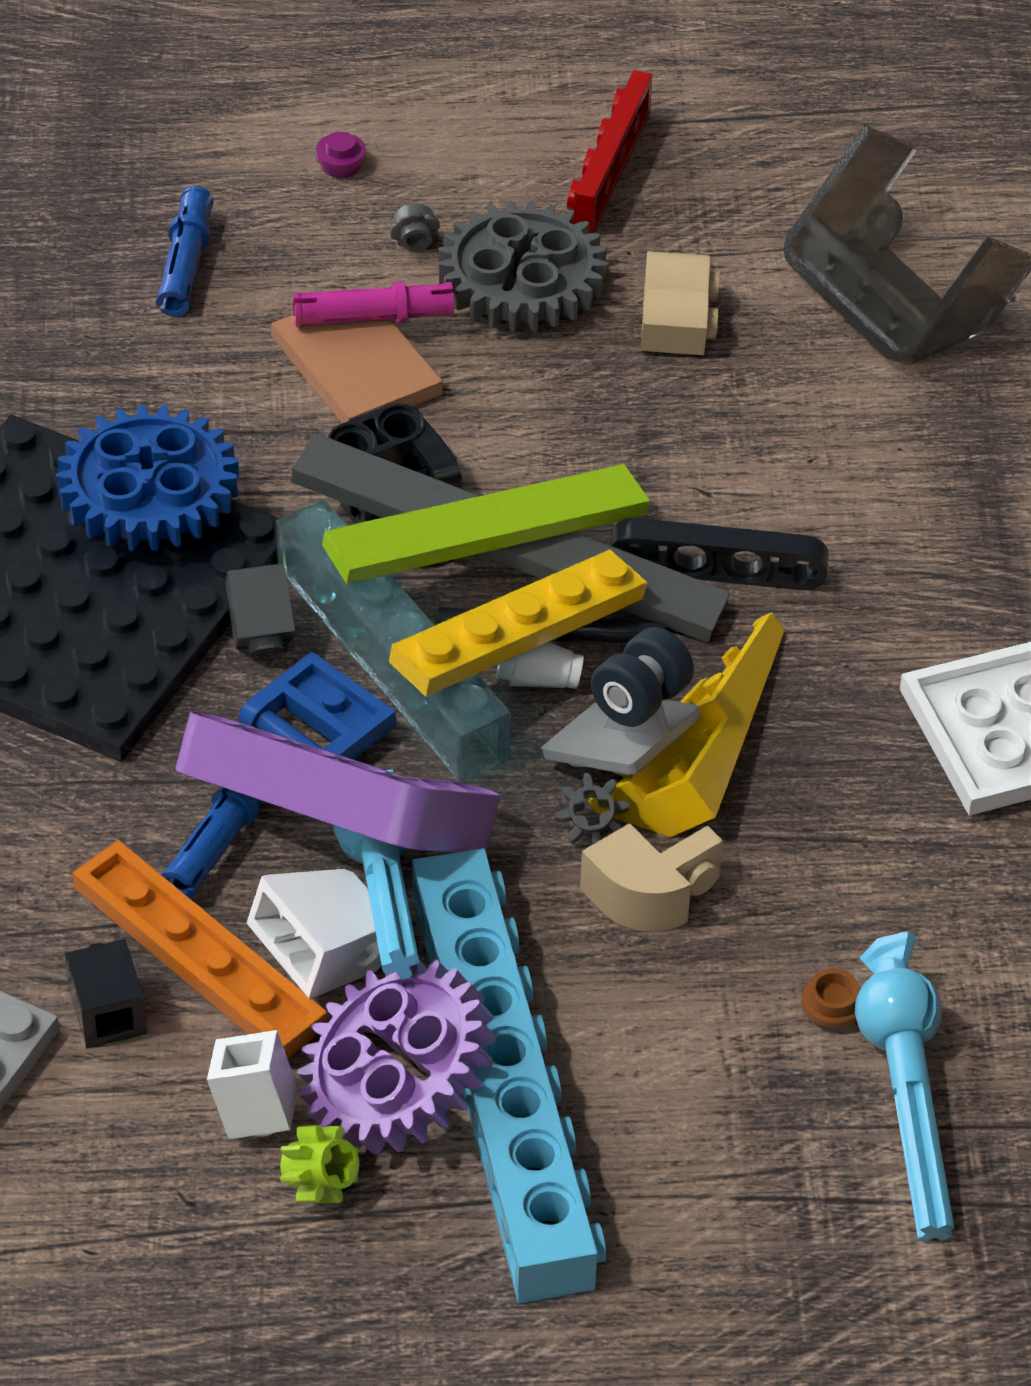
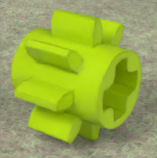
M299 1126L297 1127L299 1141H294L288 1146H281L280 1151L283 1154L280 1163L282 1173L280 1180L281 1182H286L290 1187L298 1189L296 1202L341 1203L343 1202L341 1189L350 1186L352 1183H358L359 1148L342 1139L344 1134L343 1127Z

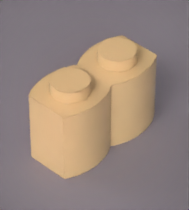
M647 251L641 351L704 355L706 339L716 340L718 308H708V303H717L719 272L710 271V255Z

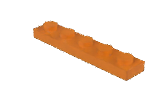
M115 841L72 873L74 889L247 1034L277 1030L287 1059L318 1035L311 1028L314 1023H328L326 1010L311 998L308 999L304 992L121 841Z

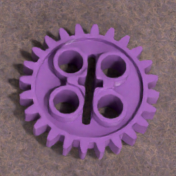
M419 960L418 964L411 966L413 976L403 980L400 979L398 972L379 979L372 970L367 971L365 988L358 991L354 986L346 985L345 994L348 1001L343 1006L328 1002L326 1007L333 1016L329 1023H314L311 1028L320 1036L319 1042L302 1047V1052L312 1061V1063L298 1069V1075L308 1084L299 1092L300 1096L310 1105L307 1113L320 1127H343V1140L350 1142L359 1149L364 1145L373 1155H379L386 1141L397 1152H402L407 1135L411 1133L422 1144L427 1142V1125L435 1122L443 1129L448 1128L449 1122L445 1112L451 1106L459 1110H466L469 1107L461 1094L465 1088H482L483 1083L474 1074V1070L492 1064L493 1060L482 1049L496 1041V1036L486 1026L493 1019V1016L482 1004L485 999L457 969L453 968L448 971L440 961L435 960L426 968ZM367 1031L374 1032L384 1039L400 1056L406 1060H412L429 1078L424 1081L418 1079L385 1050H379L363 1034Z

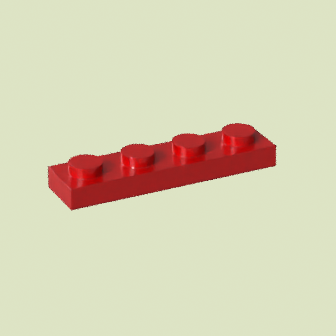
M633 70L625 88H618L616 90L611 118L602 119L597 136L596 149L589 148L583 162L582 178L580 181L574 179L570 186L567 209L574 211V224L584 221L589 222V234L595 232L651 113L653 76L651 73Z

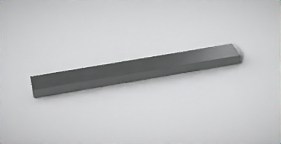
M317 433L313 434L295 464L291 477V483L382 518L479 496ZM575 532L478 554L543 579L610 549L647 581L644 598L621 610L652 622L666 623V627L707 643H709L730 595V592Z

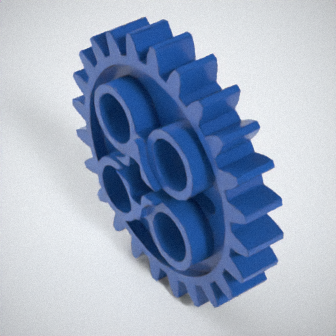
M139 405L136 416L129 417L121 408L116 409L117 421L111 423L103 417H96L97 430L93 431L80 427L78 429L79 442L67 441L65 443L66 456L58 457L59 473H56L58 496L61 497L63 512H70L72 525L85 524L86 534L89 538L95 537L104 531L106 546L111 547L120 538L127 539L129 551H134L140 540H148L152 551H158L160 539L168 538L174 546L179 547L181 546V534L185 532L194 538H202L201 523L217 528L219 526V513H230L232 511L231 498H236L239 494L238 458H235L234 444L232 442L224 443V431L221 428L209 431V420L206 417L190 423L189 410L187 409L181 411L176 417L169 416L167 405H162L156 415H149L146 407Z

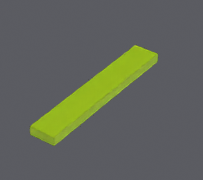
M621 464L326 530L322 546L345 583L350 584L618 522L627 518L643 516L647 514L650 500L627 467Z

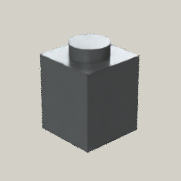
M285 563L227 571L225 584L235 649L249 647V654L251 655L270 654L283 650V642L292 641L295 633Z

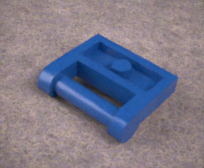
M311 652L250 698L242 707L238 720L240 723L354 760L396 727V711L314 652ZM285 707L332 742L325 748H322L276 713Z

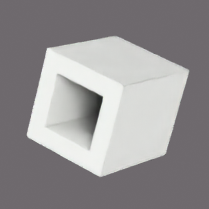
M274 1030L216 1039L207 1082L228 1139L248 1136L264 1137L276 1132L290 1130L298 1088L278 1031Z

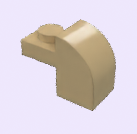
M629 823L582 851L580 890L608 918L624 927L647 932L666 931L688 923L690 896H698L707 892L719 880L723 840L709 826H706L669 849L659 853Z

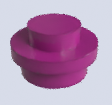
M334 132L323 137L317 143L315 148L316 160L327 175L336 178L350 177L360 170L361 164L366 158V146L355 135L347 132Z

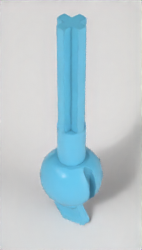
M333 825L334 835L344 853L350 859L364 865L382 970L385 975L398 972L401 980L408 979L413 976L411 966L419 963L399 858L409 848L386 843Z
M906 931L877 938L860 956V960L874 975L863 983L856 997L855 1016L861 1034L875 1047L886 1051L918 1239L924 1242L933 1238L944 1241L952 1237L954 1222L924 1045L934 1038L941 1024L942 1005L936 987L922 974L909 969L908 962L916 935Z

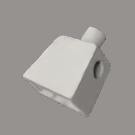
M346 869L261 876L247 924L308 999L364 977L369 970L375 972L380 968L381 959L369 892L354 872Z

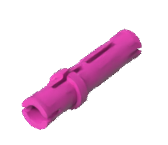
M404 281L392 282V287L374 289H351L313 293L293 292L295 327H300L301 325L394 319L395 324L407 323V318L454 316V293H451L453 286L451 282L405 286Z

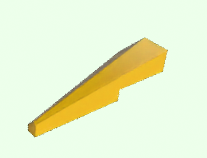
M772 612L758 618L752 624L754 631L741 650L737 646L732 647L721 657L726 666L722 673H717L709 679H701L680 701L682 703L698 705L701 718L689 727L679 740L671 743L653 758L644 770L633 775L622 776L623 779L617 783L616 790L611 797L613 802H629L630 810L623 814H616L617 820L673 837L716 817L785 631ZM590 798L588 800L596 813L601 814L609 811V807H599L597 798Z

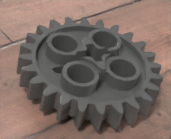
M508 201L507 211L502 212L490 204L487 205V216L483 217L471 211L469 212V224L456 221L454 223V234H444V247H439L438 250L439 284L451 282L453 286L451 293H454L455 309L462 310L470 307V319L473 321L484 315L489 316V327L491 328L497 326L501 320L509 321L510 331H516L520 322H527L532 331H537L539 321L546 320L551 326L556 328L559 325L560 315L574 321L577 319L578 307L590 310L592 308V297L600 298L602 296V284L606 283L607 275L606 247L600 246L601 236L599 233L589 234L588 221L574 224V212L572 211L558 217L555 215V205L552 204L546 207L543 212L536 211L534 201H529L525 210H518L513 201Z

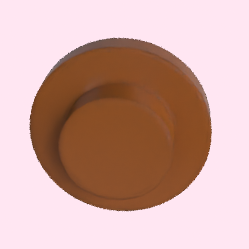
M836 968L822 970L816 973L803 989L801 999L803 1011L811 1021L826 1028L849 1026L856 1021L855 1003L861 987L857 980L844 970Z

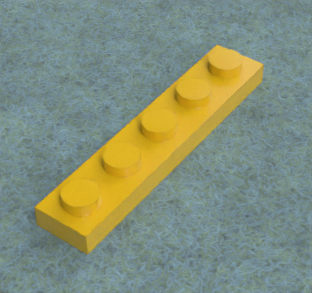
M609 549L392 644L389 663L427 697L642 600L647 581Z

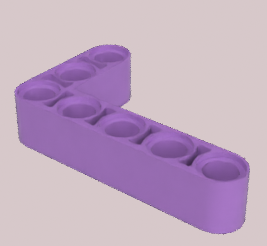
M190 711L175 768L178 772L386 843L416 850L462 852L484 848L486 853L501 797L500 794L466 783L405 777L231 719L198 711Z

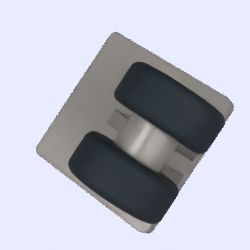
M657 627L647 628L627 643L622 654L611 656L597 667L591 679V689L596 702L542 746L544 758L568 763L573 767H591L612 771L622 776L633 775L644 770L653 758L671 743L679 740L683 733L701 718L698 705L668 700L685 689L693 678V660L683 642L665 629Z

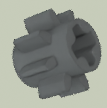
M584 773V787L576 792L569 787L563 786L561 788L563 796L569 801V809L556 812L555 818L556 821L562 823L572 821L574 827L568 837L571 844L578 842L582 835L592 838V842L595 844L602 840L601 836L609 831L614 833L622 828L615 821L616 814L628 812L630 806L627 801L613 802L611 796L614 794L617 786L614 779L608 781L602 788L593 785L590 774ZM590 798H597L599 807H609V811L600 814V824L588 825L585 816H576V812L585 810V800Z

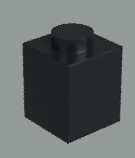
M126 939L105 944H91L83 949L64 953L69 993L86 1049L147 1034L144 996Z

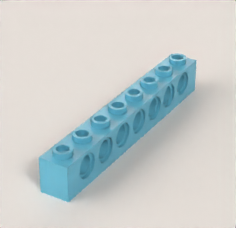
M484 848L413 859V901L430 965L437 960L448 971L453 968L457 969L483 996L485 1000L482 1004L493 1016V1019L486 1026L496 1036V1041L482 1048L493 1060L492 1064L474 1070V1074L483 1083L482 1088H465L463 1094L469 1106L467 1110L517 1302L521 1304L593 1291L596 1287L597 1263L606 1262L604 1236L599 1222L589 1224L585 1208L591 1207L589 1183L585 1170H574L570 1155L576 1154L573 1125L569 1116L559 1118L556 1103H561L559 1076L555 1065L545 1066L542 1053L547 1052L545 1026L541 1015L531 1016L528 1003L533 1002L532 981L528 967H517L514 955L520 952L519 937L514 918L504 919L501 907H506V892L501 871L491 872ZM515 1116H524L525 1118H517ZM529 1168H539V1169H542V1170L532 1171V1170H528V1169H529ZM553 1221L558 1224L546 1225L540 1222Z

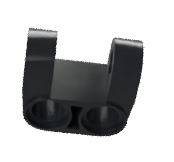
M397 403L385 406L344 422L333 428L328 434V438L460 489L462 487L461 471L453 453L440 435L426 421L422 413L408 404ZM339 501L354 524L382 518Z

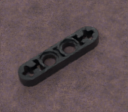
M627 518L619 521L613 527L610 546L698 580L793 590H811L825 582L828 572L829 552L827 546L816 537L808 535L644 518ZM630 544H637L640 547H633ZM666 546V551L659 550V547ZM682 546H695L702 549L705 553L698 557H690L681 554L677 549ZM741 551L755 553L761 559L755 562H743L736 559L733 555ZM772 557L779 558V562H772ZM797 561H805V562H809V563H808V564H799V563H797Z

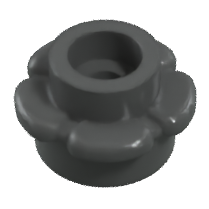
M409 204L401 207L394 214V223L390 227V236L393 240H397L399 246H403L410 251H421L438 239L440 222L428 206Z

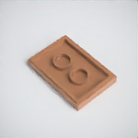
M291 315L271 323V336L341 423L388 405L398 403L408 404L413 407L443 395V381L391 320L325 323L295 327V316Z

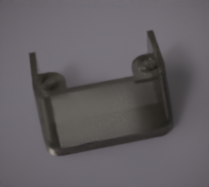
M864 125L788 232L784 242V256L787 263L885 358L900 364L912 365L979 335L990 328L1031 273V254L987 236L946 294L941 298L888 249L901 229L903 213L900 204L887 191L917 150L909 143Z

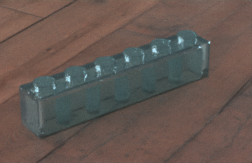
M325 499L277 520L278 564L285 563L287 579L458 781L462 783L509 760L511 712L478 674L425 697L389 663L392 644L435 625L390 574L350 584L345 583L323 548L322 543L326 530L347 525Z

